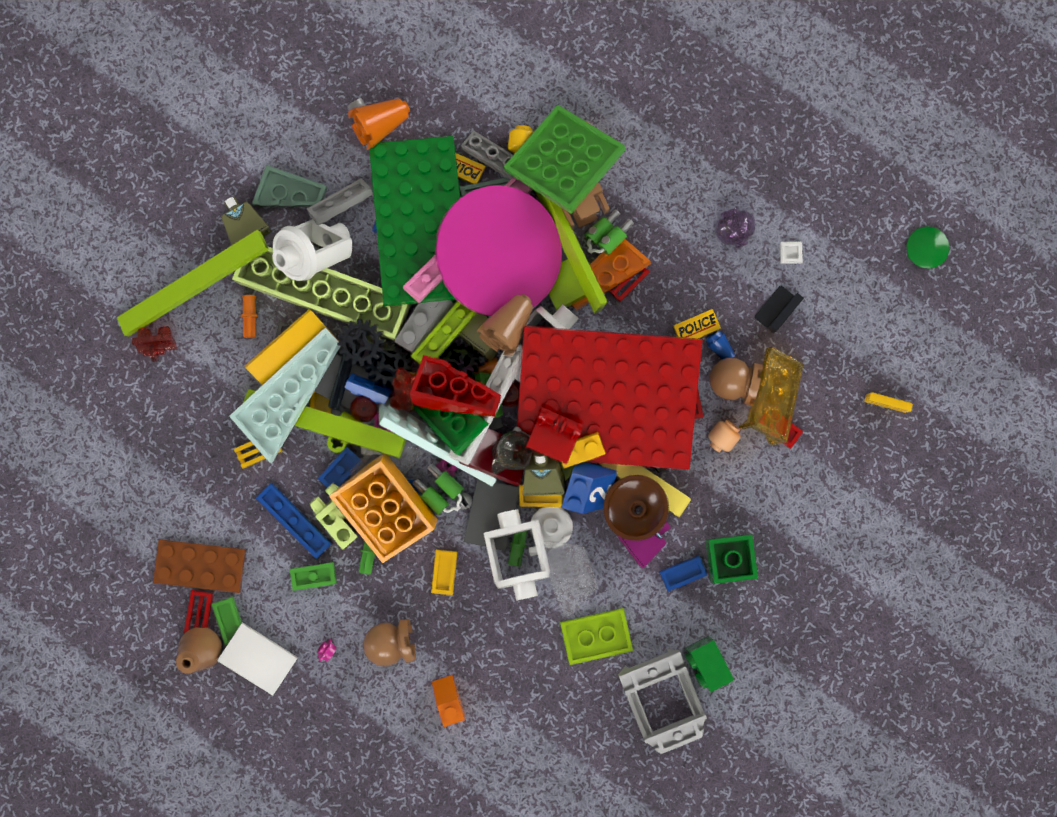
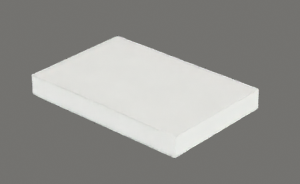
M242 622L217 661L269 694L274 695L298 657Z

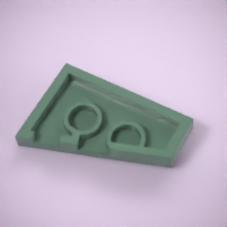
M266 165L252 205L264 207H311L324 199L327 186Z

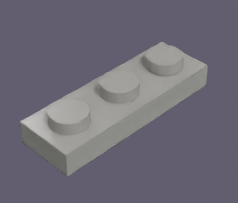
M361 178L307 208V211L316 224L320 225L341 212H345L355 204L364 201L373 195V192Z

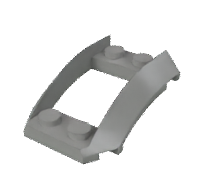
M666 648L667 653L628 669L625 665L618 674L645 744L648 743L660 754L702 738L704 732L703 725L705 719H707L680 650ZM676 675L692 716L652 732L637 691Z

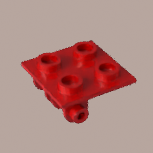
M542 407L526 447L567 465L578 436L582 432L583 425Z

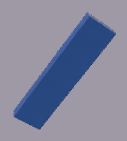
M270 483L256 497L315 559L332 544L273 483Z

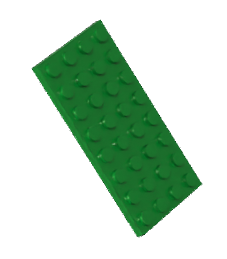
M453 136L380 142L369 149L384 307L418 303L403 289V286L435 255L436 236L440 223L450 207L460 199ZM442 280L420 303L456 299L448 291Z

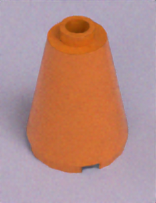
M398 98L353 108L348 111L349 119L353 117L355 123L351 126L363 146L367 144L366 149H370L409 117L410 108L406 101Z

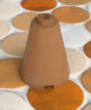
M524 294L515 295L479 326L477 333L481 332L479 335L480 339L493 350L498 351L501 349L505 351L503 355L513 356L523 335L524 326H526L533 309L531 299Z
M198 627L187 631L181 637L178 644L177 668L181 672L189 674L213 667L222 654V642L217 633L209 628Z

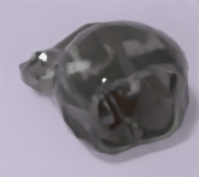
M509 431L495 441L492 446V472L498 474L505 469L514 471L525 469L529 465L533 453L532 449L526 447L530 437L519 431Z

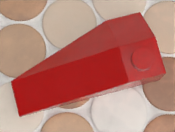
M423 355L410 391L413 405L433 410L495 417L501 400L500 394L481 382L471 379L463 371H458L447 361Z

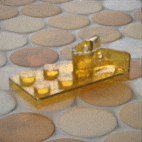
M774 347L766 348L763 370L760 373L761 382L756 399L749 410L748 419L739 425V428L742 430L752 428L764 434L770 445L786 443L804 364Z

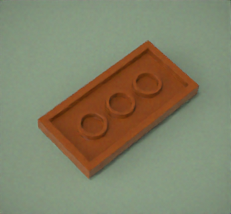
M160 539L158 541L153 583L240 593L246 549Z

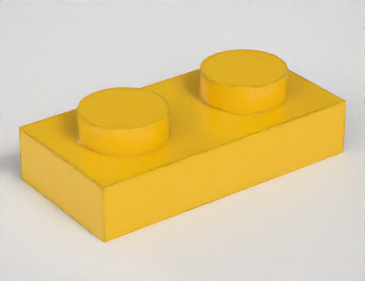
M598 432L577 439L567 465L562 463L563 468L605 455Z

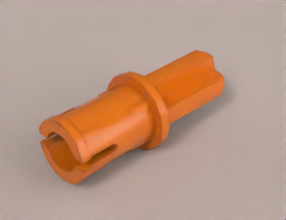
M243 295V314H241V318H243V337L255 338L256 318H258L256 314V296Z

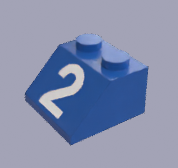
M588 462L573 465L562 508L581 514L603 509L605 497L614 484L617 471Z

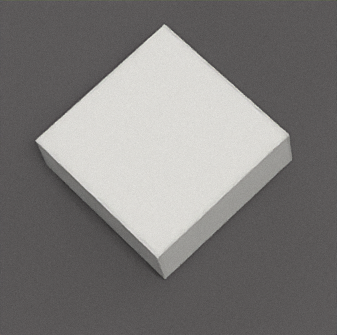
M780 242V264L803 263L802 242Z

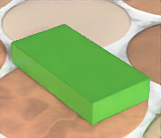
M234 597L212 604L225 645H228L242 624Z

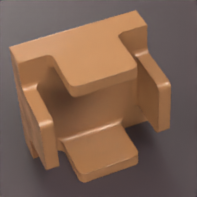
M600 183L596 184L572 213L579 228L597 220L596 213L600 211L597 201L604 214L609 212V206L602 193L603 189ZM562 208L571 228L574 229V223L570 216L571 213Z

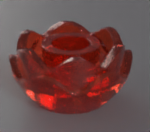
M512 382L501 403L503 406L515 407L519 404V383Z
M363 395L356 397L350 405L352 417L361 422L371 421L378 411L377 404Z

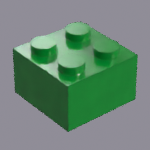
M752 534L705 539L711 583L719 584L758 579Z
M707 636L685 647L687 653L684 656L688 664L693 669L696 668L698 673L694 675L703 689L707 688L710 692H713L734 681L723 656L712 638Z

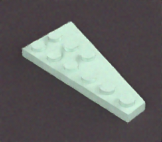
M326 327L229 416L270 463L274 461L340 348L337 345L339 341Z
M389 399L386 404L379 403V425L491 486L494 485L497 478L459 464V461L450 458L448 454L451 449L429 425H426Z

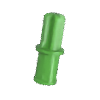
M527 531L514 534L513 541L510 543L511 551L508 565L521 567L524 548L527 547L525 546Z
M364 541L363 549L360 550L362 556L359 573L369 575L372 573L375 553Z

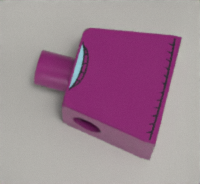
M666 521L663 528L656 535L642 541H630L618 535L616 536L643 569L667 544L661 535L671 527Z

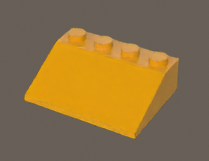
M386 454L380 455L329 495L382 563L433 531L438 521L437 517Z

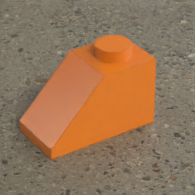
M453 675L432 681L436 705L443 727L464 721L466 715Z

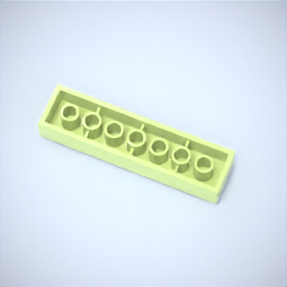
M268 247V251L237 269L232 278L240 285L297 306L311 309L316 313L349 324V321H354L357 324L358 319H362L363 324L366 320H371L370 326L378 324L377 332L383 331L384 333L381 336L393 341L402 330L411 304L384 307L382 288L328 268L315 273L309 280H293L275 266L272 258L273 248Z

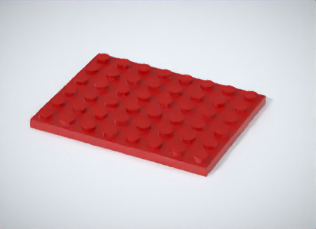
M524 326L517 427L521 428L526 434L531 435L543 407L582 424L583 429L578 439L598 432L605 455L585 462L690 470L702 339ZM516 435L515 457H519L516 452H520L522 447L525 451H529L526 457L534 455V450L526 447L529 439Z

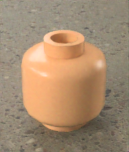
M729 420L725 422L718 421L708 434L711 441L710 446L719 453L721 450L725 452L731 451L741 438L739 434L740 429Z

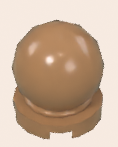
M737 358L720 360L713 366L709 375L711 389L717 396L725 400H736L742 397L743 404L753 406V399H756L761 378H758V371L763 370V365L753 363L752 367H748L745 362Z
M400 619L398 626L391 623H379L365 634L363 650L370 662L377 666L388 667L396 664L401 658L405 660V663H411L416 660L415 644L410 645L409 633H413L410 619Z

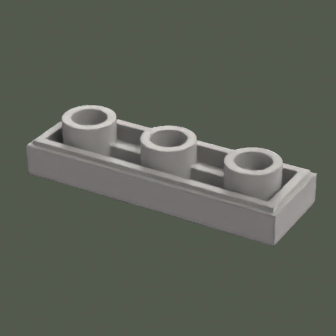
M473 130L461 145V149L511 180L513 176L505 172L504 166L513 155Z

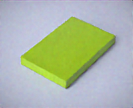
M624 608L560 622L569 665L633 651Z

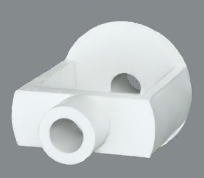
M312 219L295 227L285 226L274 237L273 262L289 278L296 281H306L311 279L315 273L349 258L352 253V239L347 227L342 223L328 227L323 223L317 225ZM311 241L323 248L315 251Z
M563 304L554 315L541 306L533 311L526 326H537L544 317L555 328L570 329L579 318ZM523 332V335H522V337H521V340H520L519 344H521V343L523 342L524 332ZM521 367L517 375L515 376V379L518 382H520L521 378Z
M519 510L499 513L497 516L500 529L483 533L494 583L498 589L513 586L516 601L538 596L535 581L549 578L550 574L539 520L521 523ZM532 530L536 546L530 547L529 553L530 556L538 555L541 572L503 580L494 539Z

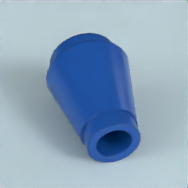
M716 330L705 339L708 343L707 346L721 359L733 358L735 356L724 332L721 333L720 330Z

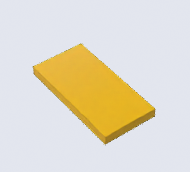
M308 309L245 365V368L263 385L326 326L311 309Z

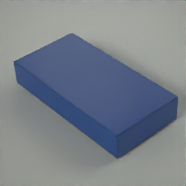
M700 555L659 571L667 592L708 575Z

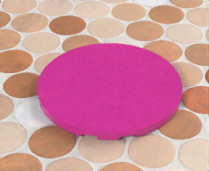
M508 186L482 187L458 199L446 212L440 223L436 236L435 250L437 268H439L443 283L448 291L468 309L485 316H492L511 298L521 294L529 297L532 301L531 304L535 307L553 288L561 267V240L549 212L531 195Z

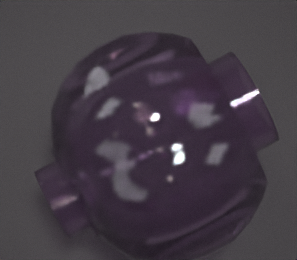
M737 207L721 213L722 219L717 220L715 225L717 238L726 245H735L736 249L747 245V240L755 231L753 216L745 210L738 212Z

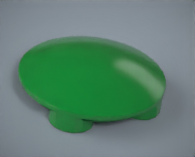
M921 227L915 230L908 238L907 256L909 260L921 268L931 269L938 267L946 260L949 254V242L944 233L937 228Z

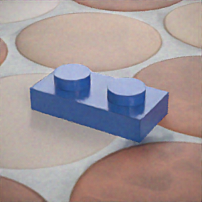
M351 373L345 385V388L351 393L366 396L375 403L386 404L392 390L388 387L382 388L381 384L374 385L373 381Z
M346 447L319 476L318 480L327 488L332 483L340 487L364 461L349 447Z

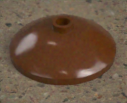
M643 475L627 476L618 480L609 489L604 500V517L610 529L619 537L630 541L646 540L656 535L665 525L669 514L668 497L664 489L655 480ZM642 506L643 511L637 514V507Z

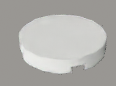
M542 507L533 515L531 521L539 520L546 548H557L564 545L570 539L573 531V522L570 515L563 508Z

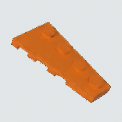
M625 239L610 255L602 252L590 264V267L603 293H606L649 266L651 261ZM587 297L571 306L577 311L589 302Z

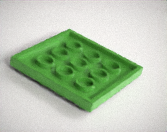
M557 105L506 163L504 169L505 172L572 214L626 149L622 143Z

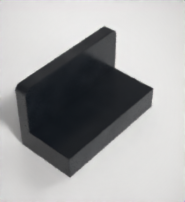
M779 286L755 315V319L774 334L804 297L799 293L793 295L783 286Z

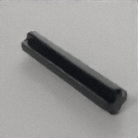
M343 353L328 407L334 410L340 409L346 389L345 385L352 368L353 359L344 360L346 353Z

